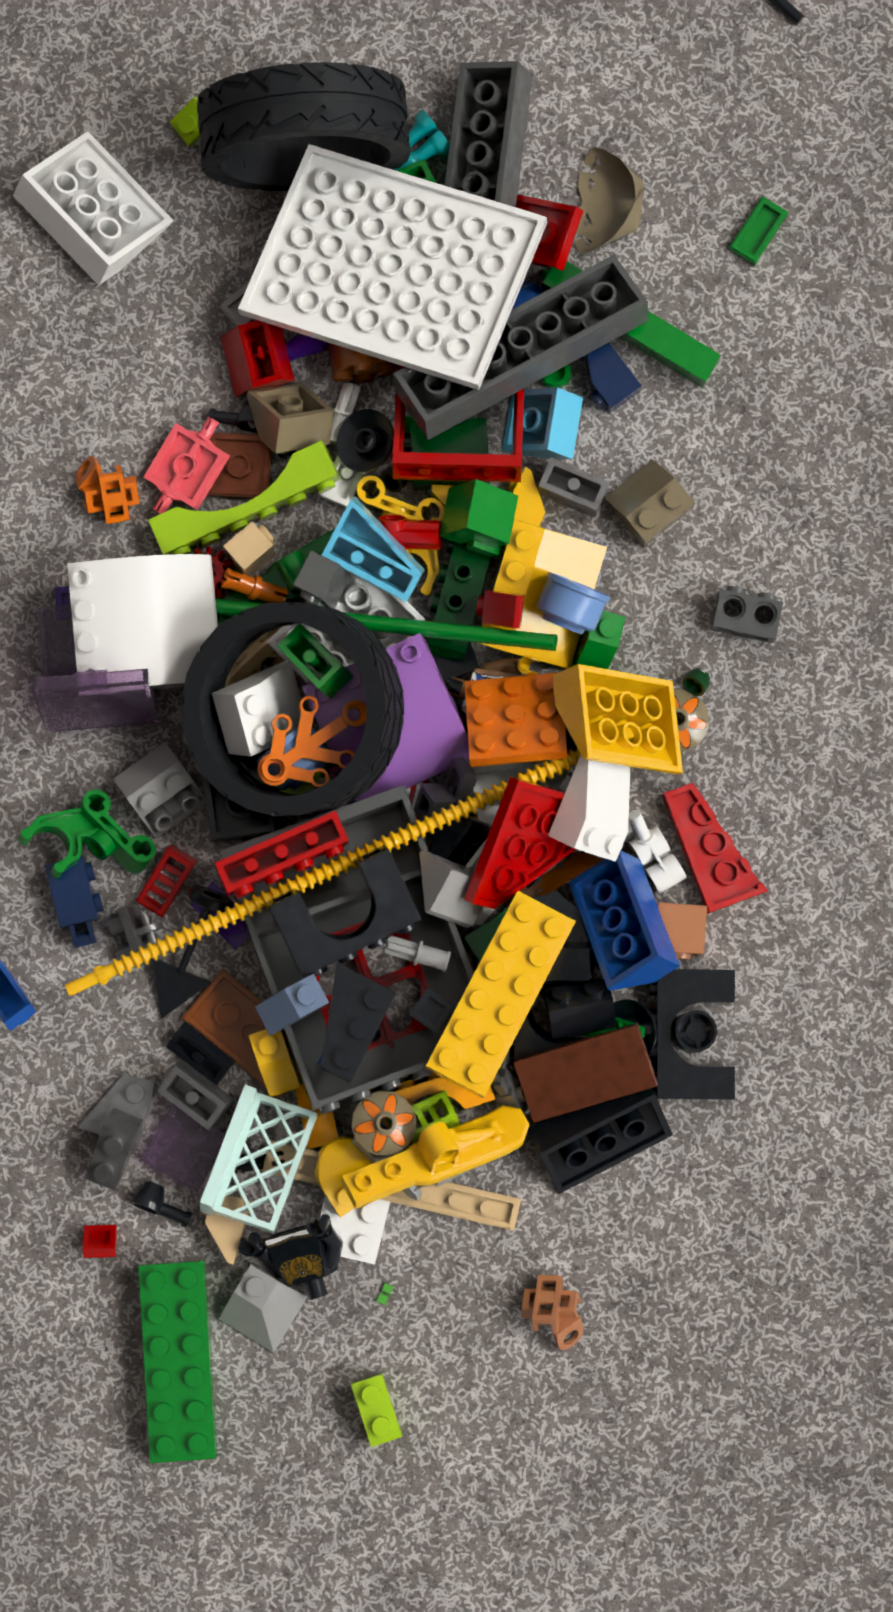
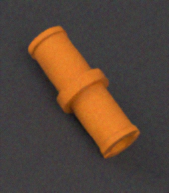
M227 568L223 578L226 580H222L221 587L245 594L247 599L253 601L259 599L268 603L285 602L287 599L283 596L288 595V588L265 582L261 576L255 575L251 577L234 571L231 568Z

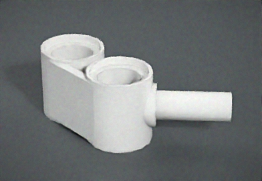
M639 810L631 811L629 819L636 832V837L629 841L628 844L631 850L638 855V859H640L647 877H651L654 882L656 892L661 894L686 879V874L676 857L668 853L670 847L658 827L654 826L648 829Z

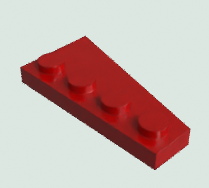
M694 783L661 795L703 905L707 906V914L768 891L764 884L759 882L751 870L752 867L746 858H743L733 844L734 841L728 832H725L718 823L716 815Z

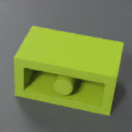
M383 1372L351 1382L371 1447L401 1438L402 1431Z

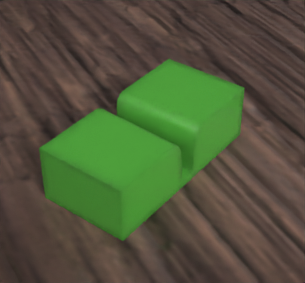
M385 1283L381 1291L386 1293V1295L380 1293L377 1302L386 1305L393 1286Z

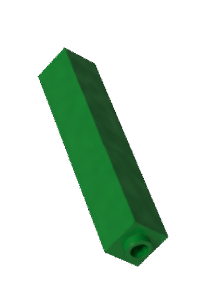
M566 261L563 271L545 267L540 276L544 280L542 289L547 291L583 272V270ZM648 311V321L620 336L621 339L702 388L721 357L719 353Z

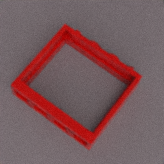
M397 364V371L404 368V366ZM524 389L514 393L512 455L404 452L406 407L396 394L392 458L393 479L471 481L477 479L486 482H521Z

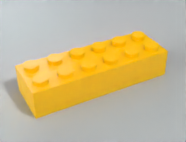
M517 891L424 1068L480 1098H484L576 921Z

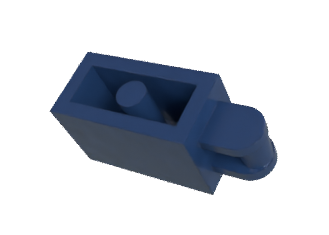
M80 856L78 862L67 869L59 879L52 877L50 873L55 863L44 865L60 928L70 929L75 948L97 943L93 922L100 920L99 912L104 911L100 893L94 894L91 881L96 880L92 862L86 863L85 858ZM87 924L88 932L77 934L75 926Z

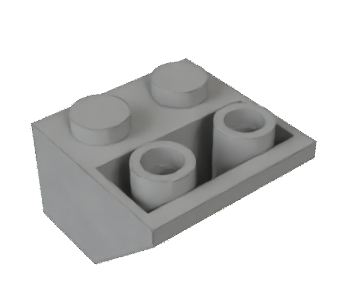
M166 742L113 778L156 839L206 804V798Z

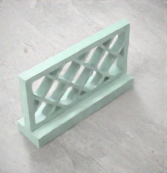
M244 1085L200 1200V1212L211 1216L215 1213L274 1234L318 1113L258 1093L256 1088ZM260 1104L273 1107L278 1117L262 1124L257 1115ZM296 1115L309 1119L306 1128L293 1135L285 1121ZM255 1120L257 1127L251 1129ZM282 1123L288 1137L271 1144L265 1129ZM261 1132L267 1147L250 1153L246 1145L247 1138ZM302 1137V1139H301V1141H300V1144H299V1147H298V1145H297V1143H296L295 1140H297V1139H299V1138ZM291 1142L296 1155L294 1159L281 1164L275 1149ZM243 1149H244V1151H245V1153H246V1156L243 1157V1158H240V1157H241V1154H242V1151H243ZM270 1152L277 1167L260 1173L254 1159ZM249 1161L256 1176L239 1183L235 1175L236 1167ZM291 1167L287 1176L284 1169ZM280 1172L285 1181L284 1187L270 1194L263 1179ZM233 1179L235 1186L229 1188L231 1180ZM259 1181L266 1196L249 1203L243 1188ZM236 1191L239 1192L245 1206L234 1211L222 1207L225 1196ZM280 1196V1198H279V1200H278V1203H277V1206H276V1204H275V1202H274L273 1199H275V1198H277V1197ZM269 1201L274 1211L271 1222L268 1223L257 1219L252 1209ZM248 1211L249 1214H250V1216L245 1215V1214H242V1213Z

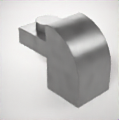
M464 757L452 758L444 783L421 784L414 811L421 821L424 820L423 817L425 815L428 818L432 817L433 811L438 814L441 812L442 807L447 810L451 803L456 806L458 805V800L465 802L467 796L475 797L472 788L476 783V774Z

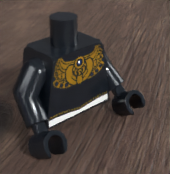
M323 1214L319 1221L316 1220L314 1215H311L308 1224L278 1232L264 1239V1243H260V1235L257 1232L250 1233L248 1241L242 1237L239 1243L241 1254L255 1256L283 1280L286 1286L290 1287L304 1283L309 1300L328 1294L323 1277L338 1270L343 1248V1240L332 1227L330 1216L327 1214Z

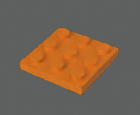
M556 673L465 681L470 767L568 758L565 723L555 707L552 675Z

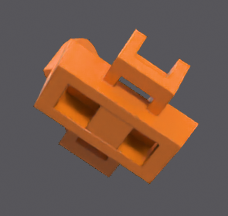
M89 456L82 462L75 476L76 485L84 494V509L87 513L103 511L106 525L130 520L128 506L140 504L136 475L123 478L120 465H115L116 472L103 474L98 460L93 456ZM89 466L87 472L83 475L84 471ZM119 488V491L106 493V490ZM122 511V514L110 516V513Z

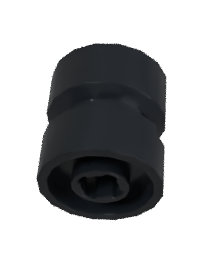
M692 1010L681 1015L675 1021L673 1027V1039L676 1045L688 1053H699L710 1048L717 1037V1025L714 1019L708 1013L700 1010Z

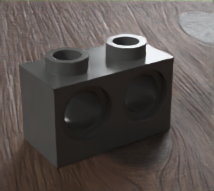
M727 586L726 590L720 589L711 626L712 631L769 643L775 641L783 602L776 601L777 596L768 593H758V596L745 594V589L735 586ZM726 603H735L740 608V615L734 618L727 616L723 606ZM759 609L767 610L771 615V622L768 624L759 623L755 619V611Z

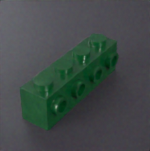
M451 540L448 542L446 553L451 554L449 565H442L438 582L444 585L441 594L435 593L430 611L436 613L434 622L474 625L478 596L482 594L491 557L467 549V542L463 544ZM424 637L433 655L464 662L469 642Z

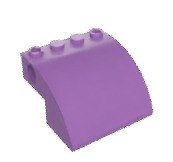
M421 633L386 648L397 668L403 688L404 723L399 746L389 766H386L385 772L367 792L356 798L357 801L404 785L405 789H408L449 769L452 758L464 757L466 761H470L468 729L454 698L447 690L428 644ZM355 663L345 667L354 677L332 699L321 692L312 682L302 686L305 695L315 697L319 703L318 711L314 716L320 729L341 716L342 708L350 701H361L367 707L363 680ZM308 700L310 707L313 711L314 704L312 701ZM350 709L348 717L356 721L359 719V712L356 709ZM366 722L355 728L348 726L326 741L330 750L339 752L350 750L355 754L361 743ZM342 754L340 762L342 765L347 766L351 761V757L348 754Z

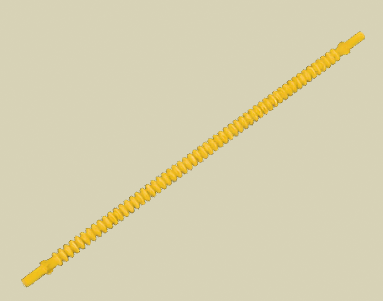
M630 727L626 728L628 740L634 738ZM578 748L576 751L569 749L568 758L554 759L550 763L543 761V766L539 767L536 764L532 771L527 768L526 773L523 775L521 772H518L517 779L537 784L536 782L538 781L544 783L546 777L553 779V774L562 775V770L566 769L569 772L571 766L574 765L576 767L581 753ZM501 780V785L496 786L493 784L491 790L484 788V793L482 794L475 792V797L467 796L465 802L458 800V805L454 806L451 803L447 810L442 807L441 812L438 814L433 811L432 817L428 818L425 815L423 821L416 819L415 824L412 826L410 823H407L406 829L399 827L397 833L390 831V836L388 837L381 835L380 841L373 839L371 845L364 843V848L362 849L355 847L354 853L347 851L345 857L338 855V860L336 861L329 859V864L321 863V867L318 869L312 867V872L310 873L305 870L301 877L296 874L295 879L292 881L287 878L286 883L283 885L278 882V887L275 889L270 886L269 891L266 893L261 890L260 895L257 897L252 894L251 900L247 901L244 898L242 904L235 902L234 907L231 909L226 906L225 912L221 913L218 910L216 916L209 914L207 920L200 918V923L196 925L194 922H191L190 928L183 926L181 932L174 930V935L172 936L165 934L164 940L156 938L155 944L148 942L146 948L139 946V951L135 953L133 950H130L129 956L122 954L120 960L113 958V963L98 965L93 968V972L65 984L69 996H72L98 983L101 986L105 985L109 979L116 975L122 977L124 971L131 973V968L133 967L140 969L141 963L148 965L150 959L157 961V956L159 955L166 957L167 951L174 953L176 947L183 949L185 943L192 945V940L194 939L201 941L202 935L209 937L211 931L218 933V928L220 927L227 929L228 923L235 925L237 919L244 921V916L249 915L253 917L254 911L261 913L263 907L269 909L266 904L267 901L294 888L305 893V888L310 887V889H313L315 883L322 885L324 879L331 881V876L339 877L342 871L348 873L350 867L357 869L354 859L382 845H385L391 853L392 848L395 847L399 850L400 845L403 843L405 846H408L409 840L416 842L418 836L425 838V833L427 832L434 834L435 828L442 830V825L444 824L451 826V821L459 822L461 816L468 818V813L477 814V809L479 808L484 811L486 809L485 806L488 804L493 807L494 801L498 800V802H501L508 782Z

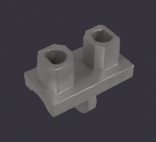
M138 904L118 908V913L107 919L112 935L125 932L128 944L117 947L119 960L122 954L129 956L130 950H133L135 953L139 951V946L146 948L148 942L155 944L157 938L155 932L164 928L162 922L152 924L149 913L141 914Z

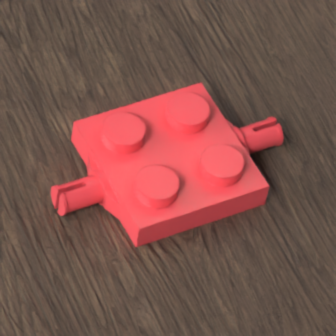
M208 416L199 433L187 430L177 423L174 424L143 478L155 484L160 492H162L153 510L162 514L168 510L173 500L185 502L196 510L200 508L230 455L217 448L210 440L220 424L219 422Z

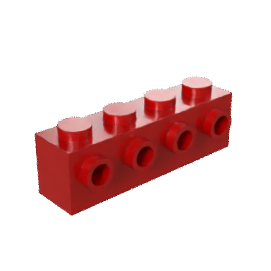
M335 810L214 863V866L227 897L234 894L236 899L254 892L253 886L265 881L268 886L284 879L283 873L295 868L296 872H301L314 866L313 860L325 855L326 859H330L345 852L343 847L348 845L349 839Z

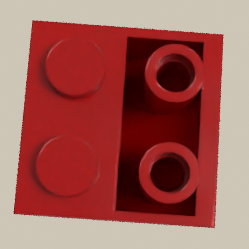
M255 320L238 325L220 336L235 398L246 396L249 390L280 386L295 381L281 327Z

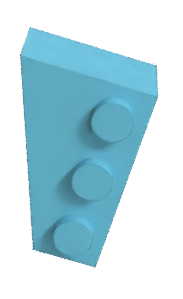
M355 496L350 500L322 553V556L340 564L344 569L405 602L409 600L424 572V568Z

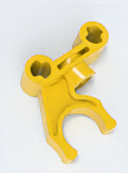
M365 476L357 484V494L361 501L368 506L383 511L381 516L402 515L407 517L408 520H425L422 516L424 508L430 509L432 505H435L440 509V515L438 518L432 517L431 520L441 521L442 524L445 508L436 498H426L416 507L387 496L386 487L377 476ZM369 483H376V488L380 491L379 495L374 499H368L367 493L364 491V487ZM407 549L409 554L419 556L427 565V579L420 591L423 595L430 596L433 585L440 574L438 550Z

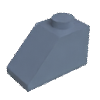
M313 973L255 1006V1009L271 1036L328 1006L329 1001Z

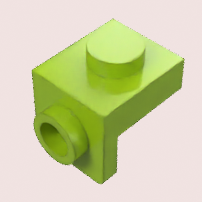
M193 97L170 121V124L188 146L196 144L201 136L198 127V97Z

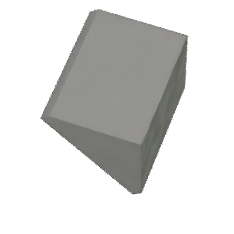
M425 850L419 852L425 913L467 928L472 927L483 906L464 900L474 871L464 865Z

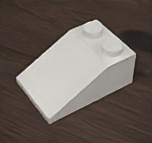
M291 660L283 661L212 693L228 754L253 756L271 748L274 734L271 723L279 714H286L292 720V727L286 733V736L298 728L301 714L298 704L301 697ZM279 718L276 721V726L279 730L287 729L288 724L285 719Z
M580 755L548 836L572 848L616 862L628 833L630 767L584 760L582 755Z

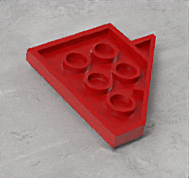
M509 778L464 900L472 904L496 909L515 895L517 891L523 889L576 850L548 836L565 792L517 778Z

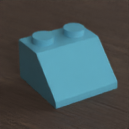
M558 387L524 389L522 455L550 459L551 457L557 460L573 459L583 397ZM514 394L511 395L502 446V451L508 453L513 452Z

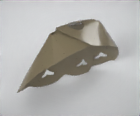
M592 147L584 160V164L592 167L593 163L596 162L595 157L598 156L601 164L594 167L596 175L582 171L579 173L578 189L582 199L579 208L584 211L576 234L584 235L589 241H592L585 248L586 242L584 237L575 240L579 253L593 251L637 231L642 216L643 180L620 158L605 149ZM588 178H591L596 183L591 190L588 189L590 185ZM588 214L592 222L583 226L586 222L585 215Z

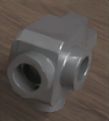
M509 1049L492 1082L495 1088V1101L499 1106L506 1105L520 1108L523 1114L526 1115L530 1110L518 1075H515V1071L512 1073L509 1071Z

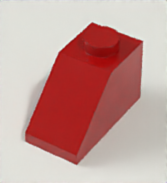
M485 590V597L478 596L476 615L482 616V623L520 628L525 594Z

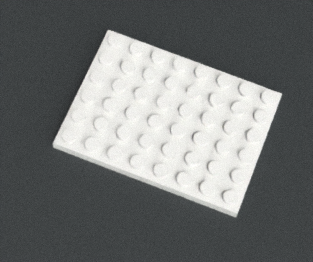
M308 144L238 307L240 315L479 390L547 225V217Z

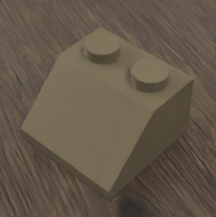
M302 382L247 391V399L258 437L275 454H287L289 451L304 449L321 440L325 445L330 444L334 410Z
M654 460L650 461L604 498L605 502L643 548L691 511L695 504L676 478Z

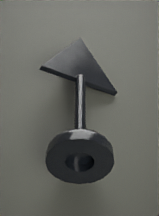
M193 885L190 888L189 899L202 908L196 924L200 923V918L207 920L210 911L217 913L220 910L222 913L226 911V906L231 909L233 901L229 897L213 889L200 885ZM197 939L192 940V945L188 943L179 967L159 959L157 961L152 959L161 1019L211 983L186 971L197 944Z

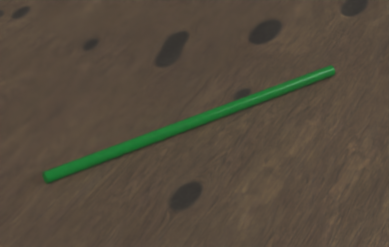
M215 598L217 615L234 616L235 614L239 616L238 614L241 611L263 604ZM343 612L358 620L373 632L411 636L421 633L423 637L550 651H556L558 637L554 634Z

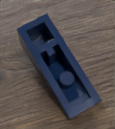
M610 343L585 355L590 388L593 392L590 394V397L600 410L605 408L610 414L640 392L641 384Z

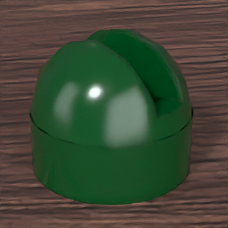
M701 668L692 669L682 680L685 690L694 696H702L710 685L709 673L702 672Z

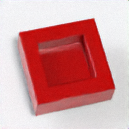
M84 1225L83 1257H116L117 1225Z

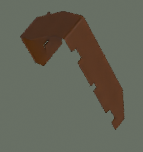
M582 851L562 863V868L556 867L540 877L543 879L529 889L525 886L519 892L529 897L549 894L595 866L604 858ZM539 889H543V890H541L540 892H538V893H536L535 895H533L535 891H537V890H539Z

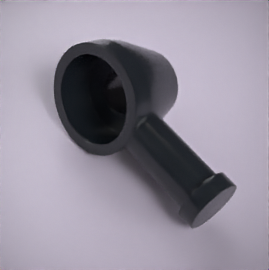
M248 400L239 413L217 411L214 408H210L208 416L220 424L235 425L243 431L257 433L256 427L252 429L248 422L254 423Z
M145 1181L133 1195L130 1202L133 1206L152 1214L169 1218L180 1223L183 1227L187 1226L192 1212H185L164 1203L165 1188L161 1185Z

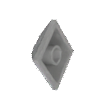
M252 1263L233 1292L219 1320L274 1353L307 1299V1296L291 1286H286L284 1282Z

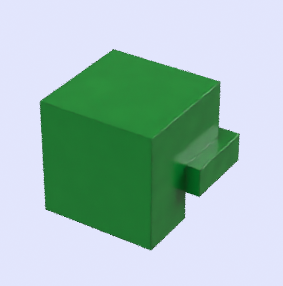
M477 479L449 488L439 536L459 544L467 542V549L491 558L500 556L501 546L507 545L510 542L518 495Z

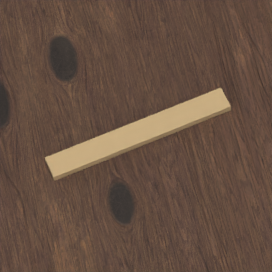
M289 1144L275 1149V1152L282 1151L284 1155L278 1156L279 1160H285V1162L294 1159L296 1155L293 1146ZM305 1149L294 1178L295 1180L317 1184L314 1170L319 1157V1151ZM270 1152L266 1153L262 1172L277 1167L272 1166L274 1159ZM291 1167L284 1169L287 1176ZM280 1172L274 1174V1175L282 1176ZM446 1182L438 1187L435 1184L416 1185L422 1192L421 1197L417 1201L408 1197L402 1190L380 1199L512 1231L515 1228L521 1202L519 1198L451 1182Z

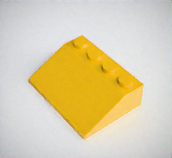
M515 519L510 542L506 546L493 591L525 594L521 627L511 628L483 623L482 627L554 634L558 637L556 651L485 643L479 644L520 656L529 655L545 663L567 669L570 668L580 634L542 618L543 612L537 609L536 604L547 580L548 571L595 589L607 547Z
M581 664L552 675L555 707L584 760L678 775L683 773L673 681ZM627 727H630L634 736L630 740L626 737Z

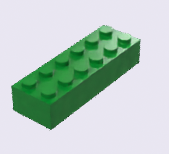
M206 1260L138 1265L150 1463L216 1459L218 1450Z

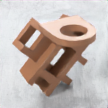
M538 1275L536 1289H524L521 1318L532 1319L533 1331L539 1330V1324H551L557 1347L561 1350L569 1349L579 1341L583 1334L582 1320L576 1311L577 1304H581V1298L577 1291L563 1290L564 1280L562 1276ZM545 1283L556 1284V1286L545 1287ZM541 1305H550L553 1308L541 1309ZM576 1330L573 1337L564 1342L565 1337L570 1332Z

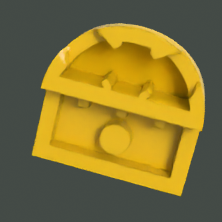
M346 1136L335 1138L321 1148L314 1170L318 1186L322 1189L339 1217L354 1209L341 1183L342 1176L373 1164L352 1143L353 1138Z

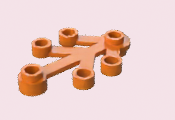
M313 696L303 697L298 704L301 714L295 747L283 755L286 733L292 727V720L286 714L277 715L271 723L274 734L270 754L265 755L258 763L257 772L259 778L270 786L280 785L287 779L307 782L314 788H320L328 783L329 774L323 768H316L311 771L291 765L304 758L336 764L338 768L343 770L346 766L341 764L340 756L348 754L352 760L354 753L350 750L339 752L319 748V746L348 726L355 728L366 722V705L358 700L348 702L342 708L341 716L310 736L314 714L318 711L319 703ZM305 700L313 702V711L307 712L304 710L303 702ZM350 709H356L359 712L358 720L353 721L348 717ZM277 719H285L288 724L287 729L279 730L276 726ZM270 764L278 765V775L273 776L269 774L268 766ZM316 772L324 775L325 781L323 784L314 782L313 775Z

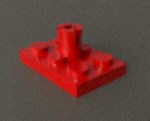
M517 194L516 208L547 217V225L531 264L563 271L584 210L577 206Z

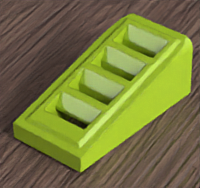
M445 1090L411 1105L422 1127L415 1129V1134L410 1143L418 1141L421 1132L434 1123L444 1122L448 1129L460 1125L459 1118ZM441 1107L445 1117L439 1118L435 1109ZM429 1112L434 1122L428 1124L423 1113ZM386 1117L389 1125L391 1126V1120L388 1117Z

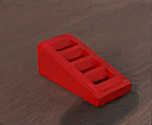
M173 844L168 846L137 897L136 902L163 918L198 860ZM170 857L185 865L184 871L168 862ZM165 868L178 876V881L175 882L161 873L162 870ZM159 880L172 888L171 892L168 893L155 885V881ZM150 890L165 899L163 905L147 895Z

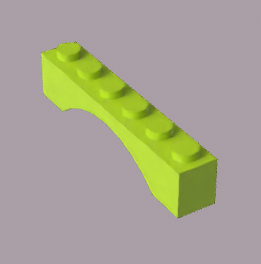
M321 440L293 453L285 469L275 482L260 495L244 504L210 512L175 507L148 519L163 555L190 554V548L201 543L203 547L211 545L220 540L219 535L229 530L231 533H237L244 529L249 521L258 517L260 520L268 519L278 513L277 509L286 504L289 507H293L306 501V495L315 491L321 494L335 488V482L341 480L326 445Z

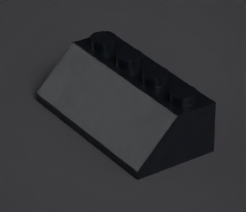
M652 1088L545 1119L529 1127L527 1131L558 1194L673 1135Z

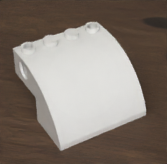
M203 554L150 555L67 563L79 693L97 694L144 688L169 689L184 687L187 671L197 651L200 652L201 645L218 627L212 556Z

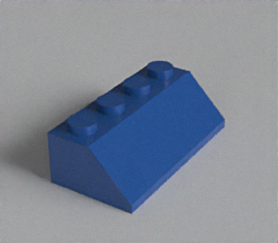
M620 850L616 862L604 858L601 862L569 882L608 990L613 991L654 983L680 966L640 859Z

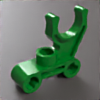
M97 789L88 791L75 809L38 816L29 827L21 831L18 837V842L21 845H27L34 835L42 832L53 833L62 839L67 853L66 857L55 863L50 873L56 879H59L67 869L78 862L82 853V842L86 843L87 848L96 858L105 860L111 855L125 870L134 874L141 873L147 868L156 851L152 839L144 835H136L131 838L107 814L111 806L110 798L106 793ZM89 806L94 807L95 809H97V812L91 810V809L89 808Z

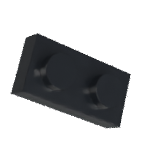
M186 1021L178 1028L166 1046L215 1085L222 1081L235 1063L232 1058Z

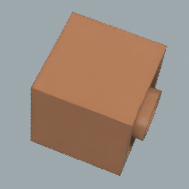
M659 902L657 906L677 959L690 960L691 956L701 957L704 955L707 906Z

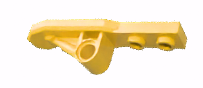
M501 1105L483 1116L448 1129L446 1123L437 1122L425 1128L419 1135V1140L412 1143L404 1152L342 1176L341 1183L355 1209L414 1185H433L501 1158L520 1148L525 1140L529 1123L520 1108Z

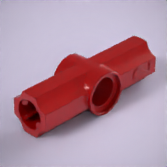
M383 515L376 518L406 550H439L441 548L442 537L439 536L441 521L408 520L407 517L402 515Z

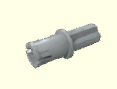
M393 935L388 937L384 951L388 955L412 961L414 966L418 963L442 970L443 972H446L451 955L449 951L446 952L423 945L424 941L420 940L417 943Z

